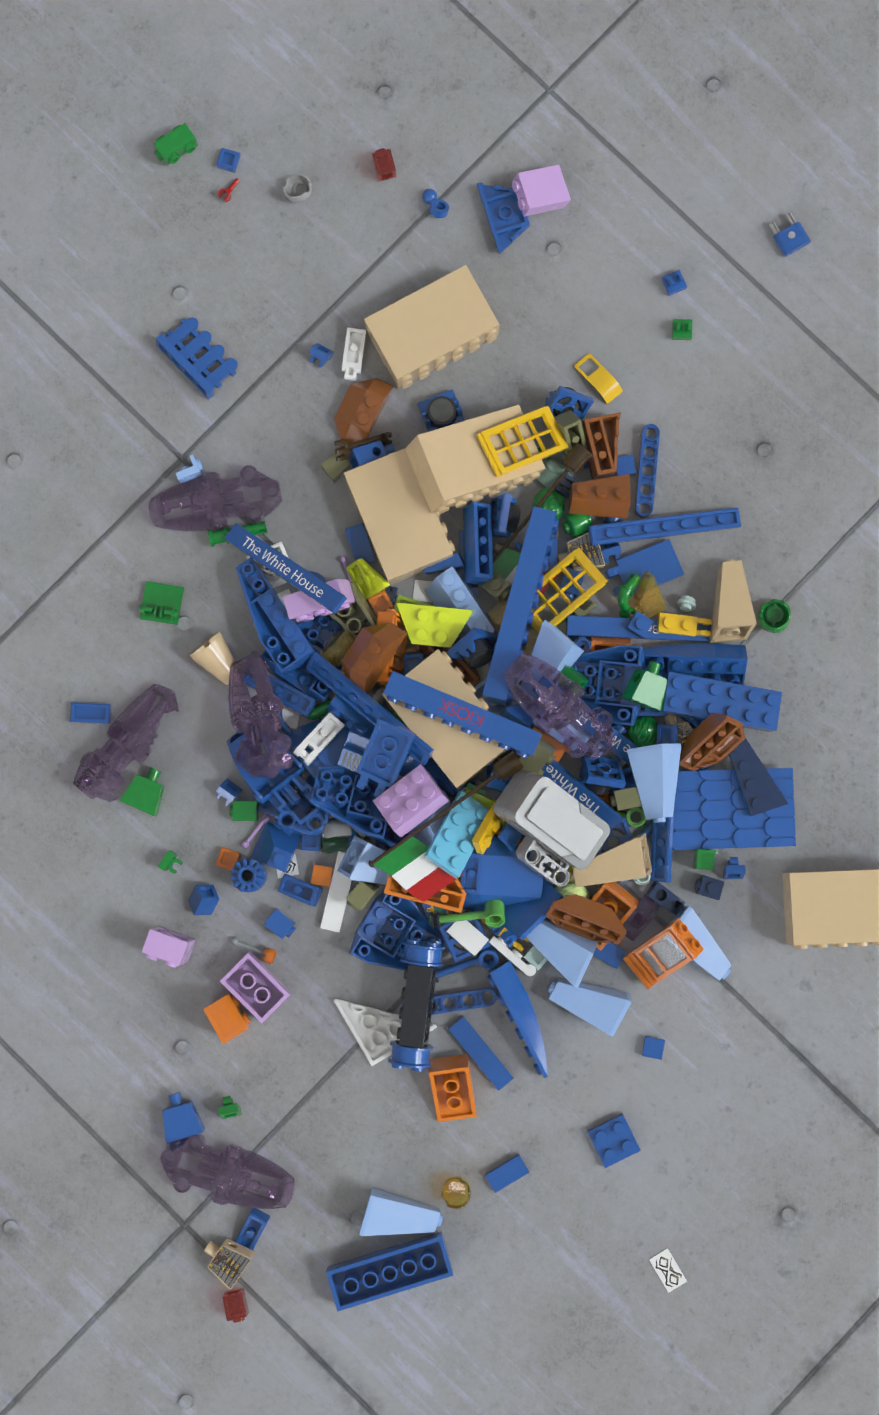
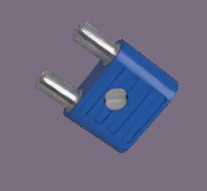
M792 213L785 216L791 226L782 231L779 230L775 222L769 224L775 235L773 238L785 257L811 242L801 223L796 222Z

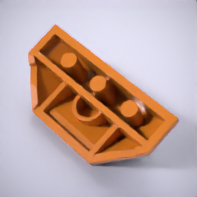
M388 875L384 893L459 913L462 912L466 892L458 878L425 902L411 895L390 875Z

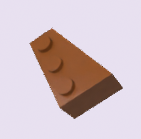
M621 412L588 418L581 422L587 449L592 454L588 462L592 480L611 477L617 470V443Z
M630 474L572 483L569 495V514L626 519L631 504Z

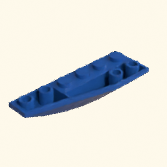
M250 557L235 568L260 642L281 673L302 667L309 662L312 654L316 651L296 621L289 619L284 603L254 559Z
M680 644L643 649L645 671H647L650 661L656 662L661 665L658 676H663L667 672L744 685L748 660L746 645Z
M507 960L488 970L490 975L487 977L492 987L498 988L499 993L496 995L501 1005L508 1007L509 1010L506 1011L510 1022L515 1021L518 1027L515 1031L519 1039L524 1038L527 1044L524 1049L529 1058L534 1057L536 1064L533 1066L537 1074H542L546 1078L548 1077L546 1054L539 1023L525 988L510 960Z

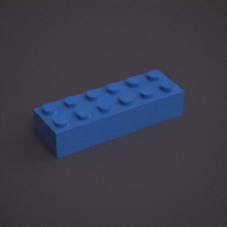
M673 672L664 673L662 676L668 682L663 710H657L658 713L703 721L711 713H718L742 722L743 728L766 732L777 731L782 692Z
M442 1231L328 1266L326 1274L338 1312L453 1276V1268Z

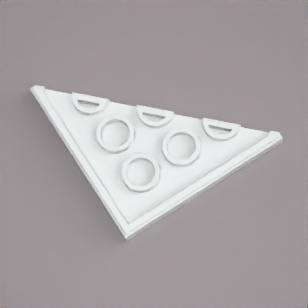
M337 998L334 999L336 1006L371 1066L389 1057L392 1054L390 1041L400 1040L397 1039V1029L401 1027L402 1019H399V1014ZM431 1023L430 1031L437 1028V1025Z

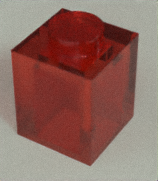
M382 148L372 153L378 182L396 178V168L391 149L386 150Z
M244 1288L225 1292L222 1298L227 1321L233 1320V1323L245 1320L249 1310Z

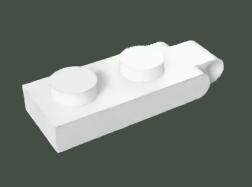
M347 327L342 371L345 372L344 379L356 381L357 373L361 374L367 333L364 329Z

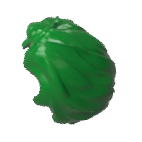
M550 488L538 491L533 499L532 508L539 503ZM554 489L540 508L555 511L556 518L560 519L565 509L564 497Z
M772 599L770 602L763 603L758 613L759 624L764 630L771 633L784 631L791 620V610L788 604L778 599Z
M637 716L634 726L629 725L627 729L628 739L638 747L656 745L658 723L652 716Z

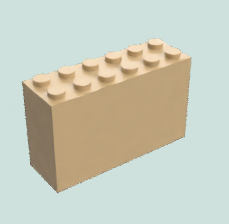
M467 265L364 319L365 330L398 389L401 387L403 389L408 388L416 379L422 380L428 377L433 370L439 371L445 368L448 362L460 360L463 358V354L469 351L470 353L477 351L480 345L494 342L499 334L500 326Z
M519 405L419 434L405 448L431 513L437 511L439 514L450 510L449 507L452 506L459 508L471 500L472 502H478L483 499V496L489 495V497L500 494L502 490L509 492L516 489L518 485L522 484L523 487L530 485L534 479L541 476L540 473L546 469L542 459L503 476L496 477L476 436L482 431L522 416L523 413ZM526 422L518 425L523 438L532 436ZM514 427L503 431L509 444L520 440ZM500 433L489 437L495 450L506 446ZM534 439L526 442L532 455L539 453ZM522 444L512 448L518 461L528 457ZM508 450L498 453L504 467L514 463Z
M405 448L344 472L347 486L386 581L389 582L390 586L421 574L425 568L453 556L455 548L452 541H448L446 538L448 531L445 523H440L441 514L438 511L431 513Z
M437 649L405 675L408 678L485 710L489 709V706L482 697L478 699L475 696L477 692L471 683L468 682L466 684L462 680L464 675L457 666L453 668L450 665L452 661L445 651L441 653ZM387 700L408 728L434 749L431 757L457 789L506 751L498 747L499 743L491 740L488 743L479 739L480 735L473 732L472 735L460 731L462 727L454 724L453 727L443 724V719L439 717L431 719L423 715L425 711L417 709L415 712L405 708L406 703L398 701L396 704Z
M879 869L782 873L786 944H790L792 948L807 949L808 945L816 948H828V944L836 947H848V943L855 946H868L867 942H870L872 945H879Z

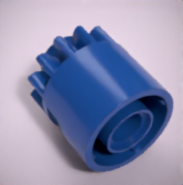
M246 858L236 862L233 869H231L230 879L234 887L241 892H255L265 885L268 874L262 862L253 858ZM247 870L253 873V878L250 881L245 878Z

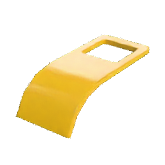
M590 353L574 365V368L600 393L606 404H609L623 392L616 379ZM590 358L599 368L590 376H587L579 367Z

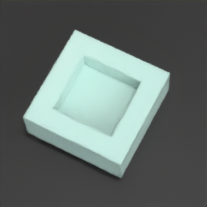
M534 945L524 956L537 970L548 960Z

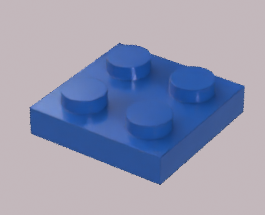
M623 1113L588 1130V1134L605 1168L641 1151Z

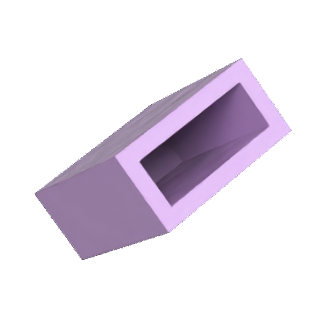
M559 165L517 173L512 181V188L517 195L518 206L522 210L524 217L563 209L571 201Z

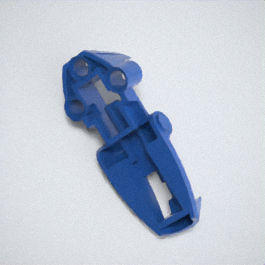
M249 723L227 740V744L237 769L251 788L254 798L262 804L269 800L280 812L278 823L281 830L285 833L295 832L302 836L322 834L325 824L328 823L329 814L310 804L313 788L300 776L305 771L303 763L277 738L253 723ZM256 738L273 757L268 762L255 751L254 748L256 746L253 741ZM242 749L246 753L250 752L256 759L255 763L259 766L258 770L242 754ZM295 787L314 808L302 820L289 809L283 798H286L292 806L299 803L301 797L294 790ZM285 819H292L293 821L290 825L282 824ZM313 821L321 822L317 828H313L310 825Z

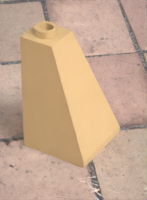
M726 560L718 570L709 643L747 640L757 624L742 560Z
M646 833L639 834L596 855L584 870L573 867V871H571L572 882H575L576 887L647 877L652 872Z

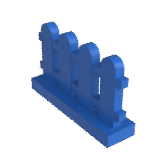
M183 318L180 321L182 325L173 332L169 330L166 333L167 337L160 334L156 338V346L209 400L214 396V387L219 389L222 386L220 382L226 377L236 375L235 370L238 363L234 358H229L227 361L222 358L224 355V347L222 345H215L213 348L209 345L211 334L208 331H203L200 334L196 331L198 328V320L196 318H189L187 321ZM192 334L194 339L184 346L181 342ZM205 348L208 352L200 359H197L194 355ZM218 361L221 366L210 373L207 369Z

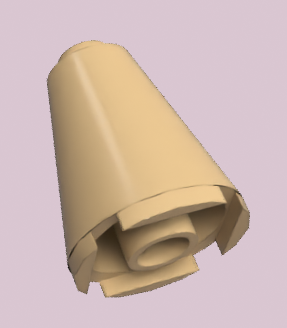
M219 631L189 655L192 660L225 685L231 684L233 686L241 679L239 677L241 671Z

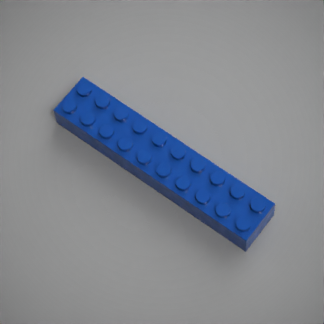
M533 506L482 694L485 702L506 707L507 702L511 703L514 693V688H511L512 683L516 684L519 669H517V665L522 664L524 656L522 646H526L528 642L529 631H527V628L532 627L534 619L532 609H536L538 605L539 593L537 591L542 590L544 582L542 572L547 571L549 556L547 554L552 553L554 537L552 535L557 534L559 519L556 518L555 511Z

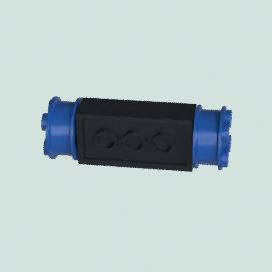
M410 937V939L402 941L404 953L403 957L400 958L401 962L409 964L404 970V979H407L406 986L402 988L401 999H404V1005L400 1007L399 1019H402L401 1027L397 1029V1039L400 1040L390 1041L392 1054L388 1058V1062L392 1064L393 1068L403 1069L404 1067H411L413 1071L423 1072L424 1068L431 1067L429 1055L430 1050H433V1046L427 1043L429 1042L437 967L443 966L441 954L445 946L441 945L440 940L430 939L424 942L421 941L422 938Z

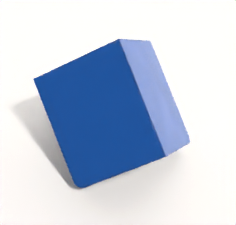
M195 885L188 899L193 915H211L219 901L214 885Z

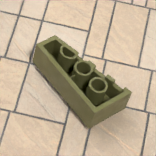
M349 582L355 603L349 604L350 608L338 610L336 614L332 613L329 615L344 627L343 629L348 634H351L356 639L362 628L377 625V616L356 582Z

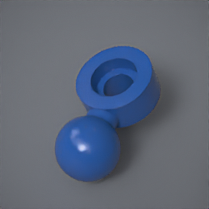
M426 189L422 194V199L426 204H430V214L435 218L446 217L449 211L448 203L437 199V193L433 189Z

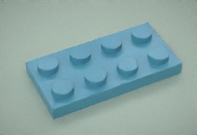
M462 790L459 791L453 803L466 795V793ZM471 796L451 809L443 819L424 857L455 879L459 878L475 848L472 839L489 809Z

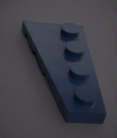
M745 738L744 741L729 753V757L749 815L754 816L788 804Z

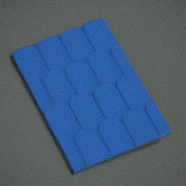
M793 768L766 769L788 804L754 816L749 815L734 770L678 771L674 802L672 850L796 846Z

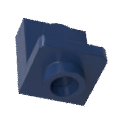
M701 875L700 878L696 879L694 889L697 890L696 894L720 900L724 881Z

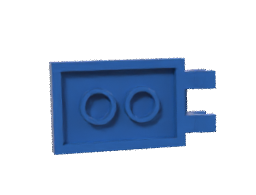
M670 539L617 560V567L610 568L605 572L608 579L619 575L623 584L631 573L637 574L641 578V582L633 590L632 596L684 575ZM619 586L613 589L615 597L618 596Z
M382 717L378 718L357 768V772L361 773L356 787L364 790L365 787H368L371 779L379 783L374 793V796L378 797L388 787L393 786L398 779L416 734Z
M543 879L542 898L505 905V923L500 927H490L491 931L498 936L505 927L507 931L503 932L500 938L510 948L518 937L523 941L546 918L545 914L554 901L564 897Z

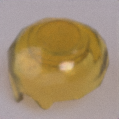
M450 1177L442 1185L441 1196L445 1200L447 1207L458 1210L464 1208L470 1201L471 1187L463 1177Z

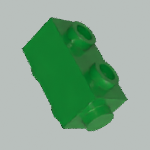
M186 123L175 126L172 132L160 136L153 143L156 149L154 154L160 162L163 160L166 166L176 163L181 156L186 153H192L198 146L195 136Z

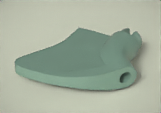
M549 456L543 460L546 469L540 473V477L536 478L545 488H551L565 471L563 464ZM566 479L564 480V481L567 482L568 484L572 485V483L569 482L568 480H566ZM561 485V488L569 493L570 490Z

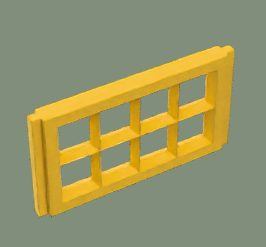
M549 406L522 415L476 435L496 477L503 476L568 448ZM542 416L548 429L537 433L531 420ZM528 422L534 434L527 438H523L518 428V425ZM514 427L520 440L509 444L503 431ZM500 433L506 446L495 450L489 437ZM547 433L551 434L556 446L545 449L540 439V436ZM536 438L542 451L532 455L526 442ZM522 444L528 457L518 461L512 448ZM508 450L514 463L504 467L498 453Z
M579 547L544 575L543 586L549 582L557 593L547 600L540 590L537 591L544 604L536 611L532 609V612H534L532 626L538 633L540 632L543 621L537 614L547 606L555 615L549 623L556 627L608 582ZM574 560L583 569L575 578L566 569ZM561 571L570 580L562 589L553 580ZM585 573L595 583L586 591L577 582ZM572 584L582 594L573 602L564 594V591ZM559 595L568 604L560 613L550 604Z

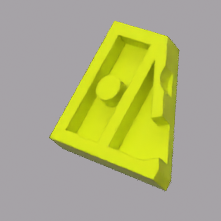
M362 558L346 567L352 581L356 582L366 600L390 586L389 582Z

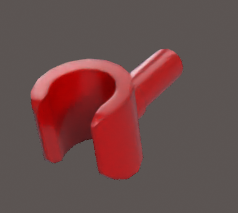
M236 178L227 189H220L218 192L219 198L224 193H227L224 201H230V193L240 182L239 179Z

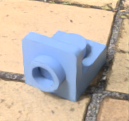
M193 454L190 455L193 466H184L176 473L181 484L202 476L200 471L203 469L199 458L195 459Z

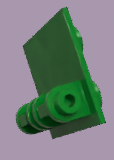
M146 581L142 605L139 606L140 619L178 625L184 587Z

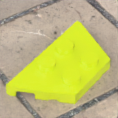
M397 603L411 644L451 648L473 614V610Z

